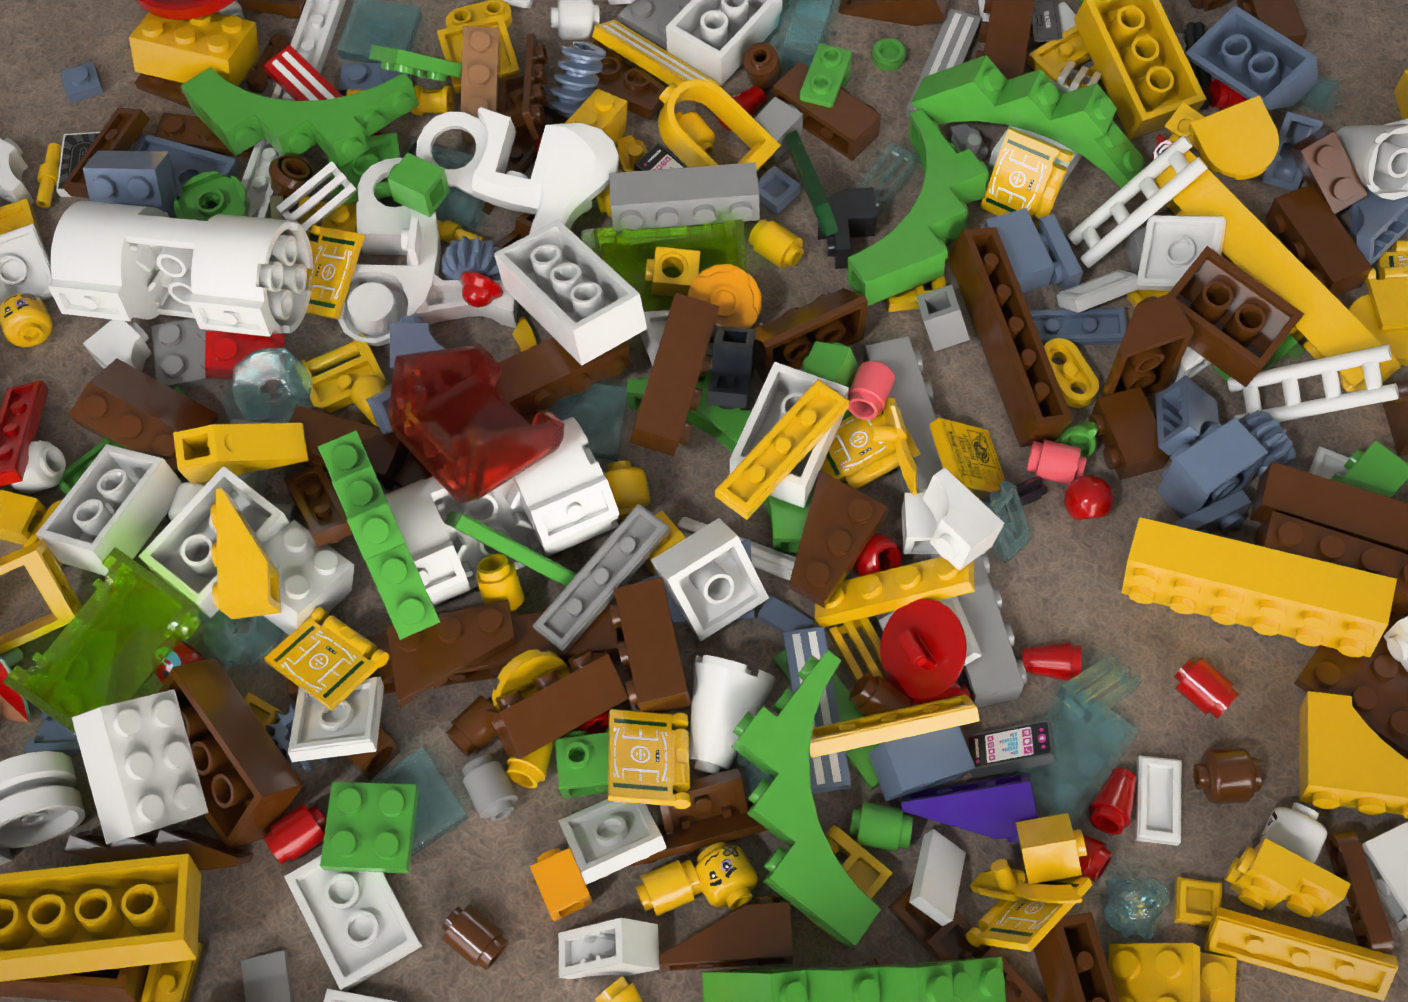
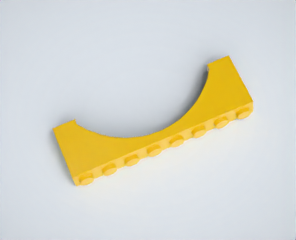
M1308 691L1300 706L1299 801L1312 803L1315 807L1321 809L1346 807L1358 809L1360 813L1366 815L1392 813L1403 815L1404 818L1408 819V759L1386 744L1365 723L1352 706V696Z

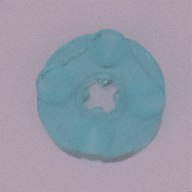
M264 348L248 354L242 361L236 363L233 368L231 390L237 407L248 418L251 417L261 422L286 423L290 421L296 406L303 407L307 397H310L311 380L304 364L300 359L292 355L288 349ZM272 378L274 381L280 380L282 384L277 386V393L270 395L268 390L261 391V386L265 385L266 380Z
M218 610L212 618L204 613L202 620L204 624V636L202 635L208 651L223 664L240 668H249L254 664L264 661V657L281 643L285 633L263 615L231 619ZM250 619L253 620L249 632L235 635L238 632L235 626L238 621L241 620L246 623Z

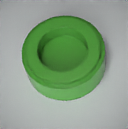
M885 38L875 43L872 49V61L876 67L885 71H894L904 65L906 47L902 42L893 38Z

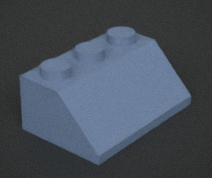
M1236 5L1185 52L1188 60L1249 100L1260 95L1267 110L1294 106L1318 83L1317 57Z

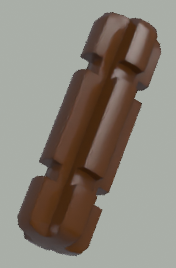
M276 33L272 36L268 43L269 46H266L253 68L255 70H251L246 78V83L250 90L259 93L265 90L269 83L267 78L271 79V77L264 71V64L290 44L289 39L285 35L282 36Z

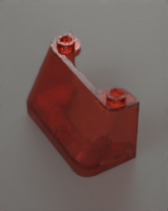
M481 344L398 355L395 357L388 413L392 431L459 503L481 499L554 453L560 447L564 437L565 424L550 411L537 413L534 416L532 425H530L496 392L497 381L500 378V366L497 360Z

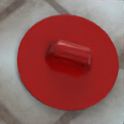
M918 599L897 609L884 628L880 643V657L884 673L890 683L908 697L930 699L943 694L957 681L966 660L967 643L963 626L959 618L949 607L936 600Z

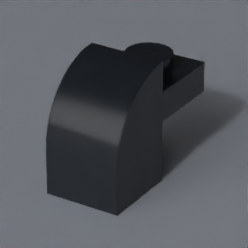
M873 187L845 189L827 198L839 232L826 236V234H823L818 222L817 240L826 239L827 257L834 256L835 269L848 268V257L851 256L850 238L875 236L877 213Z
M717 327L713 343L712 374L707 390V405H715L723 409L746 408L747 402L750 401L756 329Z

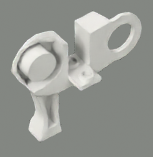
M482 107L478 109L479 118L465 112H446L435 116L424 126L417 140L416 156L439 166L432 156V148L436 138L443 132L451 129H462L469 132L475 139L476 153L473 159L462 168H443L448 186L456 187L495 206L512 211L536 214L530 234L556 220H560L570 230L576 219L592 208L591 200L609 185V173H618L619 155L614 141L601 129L584 123L545 126L531 179L516 171H508L505 174L516 135L515 127L511 117Z
M403 158L385 159L372 165L361 176L357 187L359 199L356 202L357 233L365 235L362 245L363 254L407 255V265L356 264L351 285L340 319L338 320L343 332L359 342H367L369 345L378 347L390 343L391 322H400V317L402 316L422 317L423 323H429L430 325L459 318L483 316L491 318L501 325L516 328L518 302L504 289L502 280H495L494 282L501 286L504 291L503 295L494 299L489 305L477 308L470 306L463 299V285L460 280H442L438 277L441 262V244L436 211L431 217H428L406 206H385L375 198L376 184L388 177L392 167L399 164Z

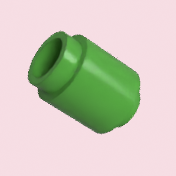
M863 802L862 810L853 809L849 834L856 835L857 843L862 846L897 852L898 848L909 849L914 815L903 813L902 808Z

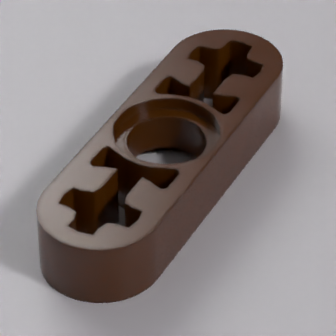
M1353 830L1327 834L1325 846L1336 876L1351 883L1346 894L1350 906L1345 907L1358 946L1392 955L1394 951L1393 937L1358 836Z

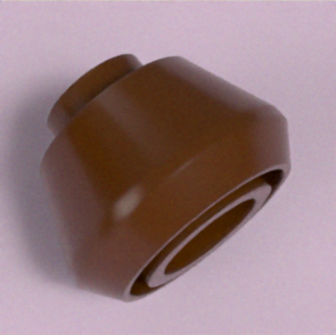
M295 155L277 157L269 165L271 189L277 196H283L285 199L316 175L309 162Z

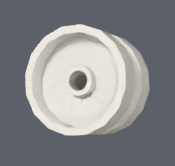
M42 751L26 753L0 762V848L33 846L70 832L81 824L85 818V811L80 791L73 788L77 781L70 756L63 752Z

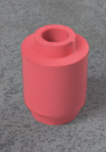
M867 361L858 367L847 398L850 401L848 409L854 416L870 420L874 419L877 414L884 410L895 382V375L886 364L879 361Z
M1044 439L1043 443L1033 441L1026 471L1035 473V477L1069 485L1074 479L1083 476L1087 457L1080 456L1081 448L1046 439Z

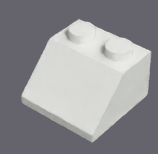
M720 518L651 560L659 577H662L667 592L700 641L769 599L738 535Z

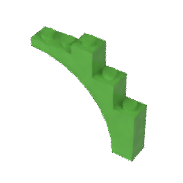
M985 55L925 76L911 101V104L917 110L923 109L931 121L935 120L938 125L967 121L1005 124L1032 131L1057 141L1099 167L1120 188L1141 171L1145 162L1144 157L1112 120L1117 107L1097 83L1062 94L1041 69L1007 80L988 56Z
M211 68L181 85L192 111L235 157L263 139H266L281 156H298L318 144L340 168L369 150L366 138L418 106L412 81L404 73L379 86L353 95L313 101L273 99L247 92L226 81Z
M923 109L911 112L909 116L908 137L919 157L924 174V183L918 199L910 213L893 231L874 245L848 257V284L854 292L866 297L868 301L867 306L943 277L945 259L948 257L945 244L958 239L961 232L965 230L966 220L969 217L966 205L985 198L986 182L989 179V172L985 163L981 160L979 161L970 149L958 153L954 144L948 143L941 134L935 120L931 121Z
M709 369L707 376L704 377V382H697L696 387L703 389L697 410L689 409L686 421L693 423V426L713 436L733 453L752 409L750 411L742 410V408L723 409L719 406L707 405V390L712 374V369ZM649 377L627 380L626 393L629 409H640ZM815 484L804 508L772 496H768L764 501L771 524L772 549L784 554H797Z
M357 431L318 446L332 478L333 487L348 518L349 527L369 568L399 639L401 640L440 623Z
M827 650L819 660L812 655L797 674L803 680L794 693L787 688L772 707L778 713L777 716L764 706L755 716L749 711L745 714L732 731L738 736L732 748L772 778L770 782L763 778L750 794L748 799L754 804L747 814L788 846L786 850L779 846L764 865V868L769 873L763 882L848 948L857 945L881 911V908L855 885L835 857L819 823L811 791L809 749L813 721L824 689L841 662V659Z
M1002 957L868 966L774 969L737 968L702 972L704 1002H1006Z

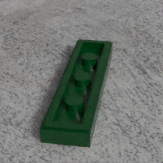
M797 130L786 134L785 141L823 234L830 236L839 232L827 197Z

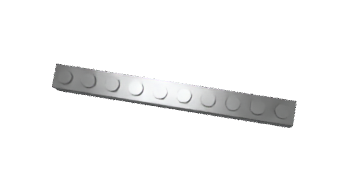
M909 336L865 345L863 363L867 361L882 362L895 375V382L889 396L896 399L904 424L921 455L913 458L917 465V490L927 489L933 475L943 469L929 428L931 422L942 417L939 413L934 414L931 405L934 401L932 387L929 381H923L921 375L923 362L920 351L918 349L913 350ZM899 466L896 468L903 493H911ZM986 551L985 554H981L974 560L975 592L957 596L982 653L981 657L965 665L960 674L963 685L967 686L971 699L977 708L1019 699L1024 684H1027V675L1023 662L1021 660L1016 661L1012 650L1015 644L1012 628L1008 622L1003 623L999 611L1002 609L999 589L997 586L991 587L987 575L990 573V563ZM923 554L924 560L941 557L940 554Z

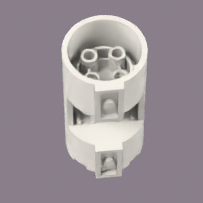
M78 201L63 213L56 227L51 249L53 279L48 287L62 314L131 321L132 318L153 319L159 314L195 318L200 329L270 337L272 333H292L302 322L311 291L305 290L307 283L306 268L313 269V256L309 238L304 228L299 223L288 220L217 214L208 221H199L195 219L169 218L167 212H163L155 207Z
M574 417L498 447L495 451L428 479H421L385 494L433 606L478 587L475 578L478 562L488 555L502 554L445 524L444 522L450 510L464 513L546 558L619 526L616 520L618 519L619 511L608 480L589 447H585L588 444V439ZM507 556L508 560L514 563L516 570L525 566Z

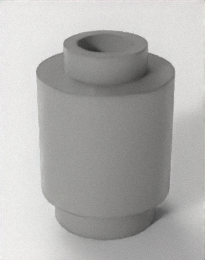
M488 754L470 761L463 767L462 772L465 776L463 784L480 818H490L492 821H497L514 811L513 805L518 800V796L501 762L495 761L493 756Z

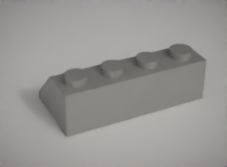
M756 162L609 173L613 231L760 220Z

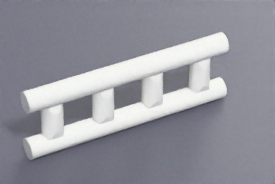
M1184 135L1067 235L1076 246L1085 240L1089 250L1080 259L1088 268L1096 264L1208 169L1199 157L1190 164L1188 163L1183 154L1193 145ZM1172 165L1177 175L1159 190L1154 179ZM1142 190L1147 201L1133 213L1129 214L1125 204ZM1113 215L1118 225L1101 239L1096 229Z
M1387 344L1260 371L1247 387H1244L1232 377L1228 378V387L1231 393L1243 391L1246 413L1235 415L1234 418L1236 417L1239 420L1248 413L1252 414L1260 410L1269 413L1274 420L1282 422L1399 399L1397 384L1383 386L1379 362L1392 360L1390 346ZM1362 366L1366 389L1342 394L1338 371ZM1321 374L1325 397L1301 402L1298 379ZM1282 382L1285 405L1262 410L1258 387Z

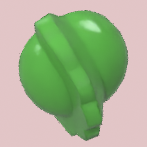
M1086 421L1071 426L1055 442L1081 448L1080 456L1088 457L1095 451L1097 446L1095 437L1098 431L1097 424L1094 421Z

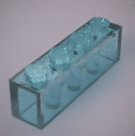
M787 0L788 9H782L779 18V36L773 35L771 45L777 51L782 71H790L799 61L810 67L819 43L825 44L838 0Z

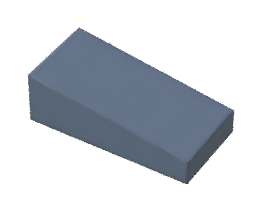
M771 594L757 615L758 620L782 633L810 628L814 622Z

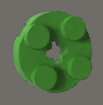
M210 171L198 174L185 182L181 187L183 193L179 197V201L175 198L174 211L179 219H195L199 221H208L217 214L249 216V197L244 186L236 177L230 175L231 178L221 176L220 172ZM210 201H215L218 204L213 209H207Z

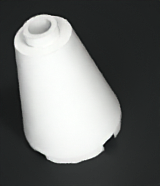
M1408 124L1345 126L1336 132L1361 183L1376 196L1385 199L1396 200L1408 196Z
M696 655L693 664L689 759L696 761L694 769L712 775L719 773L720 768L729 770L738 753L732 748V745L738 739V736L732 731L748 711L755 716L763 707L775 683L776 678L773 675L759 669L758 676H752V671L746 669L747 665L709 655H703V658Z

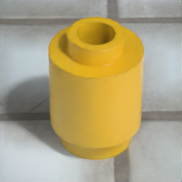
M760 220L750 233L749 244L753 246V250L782 270L788 266L794 267L803 256V240L774 220Z
M491 554L482 558L476 566L475 578L484 605L508 600L511 612H515L524 602V593L514 563L503 554Z
M676 860L640 875L642 885L635 887L644 911L653 909L656 917L695 901L694 896L702 893L700 880L691 860L682 863Z

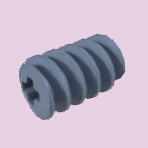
M574 41L572 47L561 48V52L570 58L569 60L558 61V66L566 70V74H555L554 79L562 83L563 86L552 87L551 93L560 98L559 100H549L548 106L556 110L559 115L568 119L595 91L593 87L599 83L600 78L597 73L602 71L603 64L600 60L605 58L606 51L592 43Z

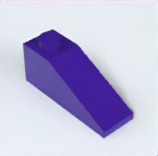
M1029 772L926 789L903 796L901 800L904 812L994 839L1007 838L1009 843L1020 842L1016 822L1039 818Z

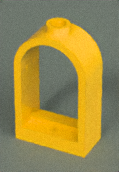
M694 79L683 82L679 86L672 82L659 96V99L664 103L658 119L660 136L665 145L687 167L713 166L718 164L678 125L674 106L682 101H696L708 107L751 148L737 164L756 162V171L758 172L781 146L726 91L713 82Z
M44 539L0 558V575L22 565L26 567L52 612L1 635L0 654L76 621L83 608Z

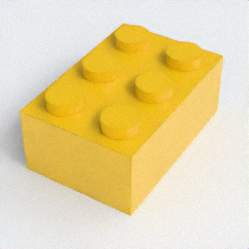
M148 12L129 36L135 72L185 83L211 68L226 81L238 87L259 56L256 22L219 13L195 19L173 20Z

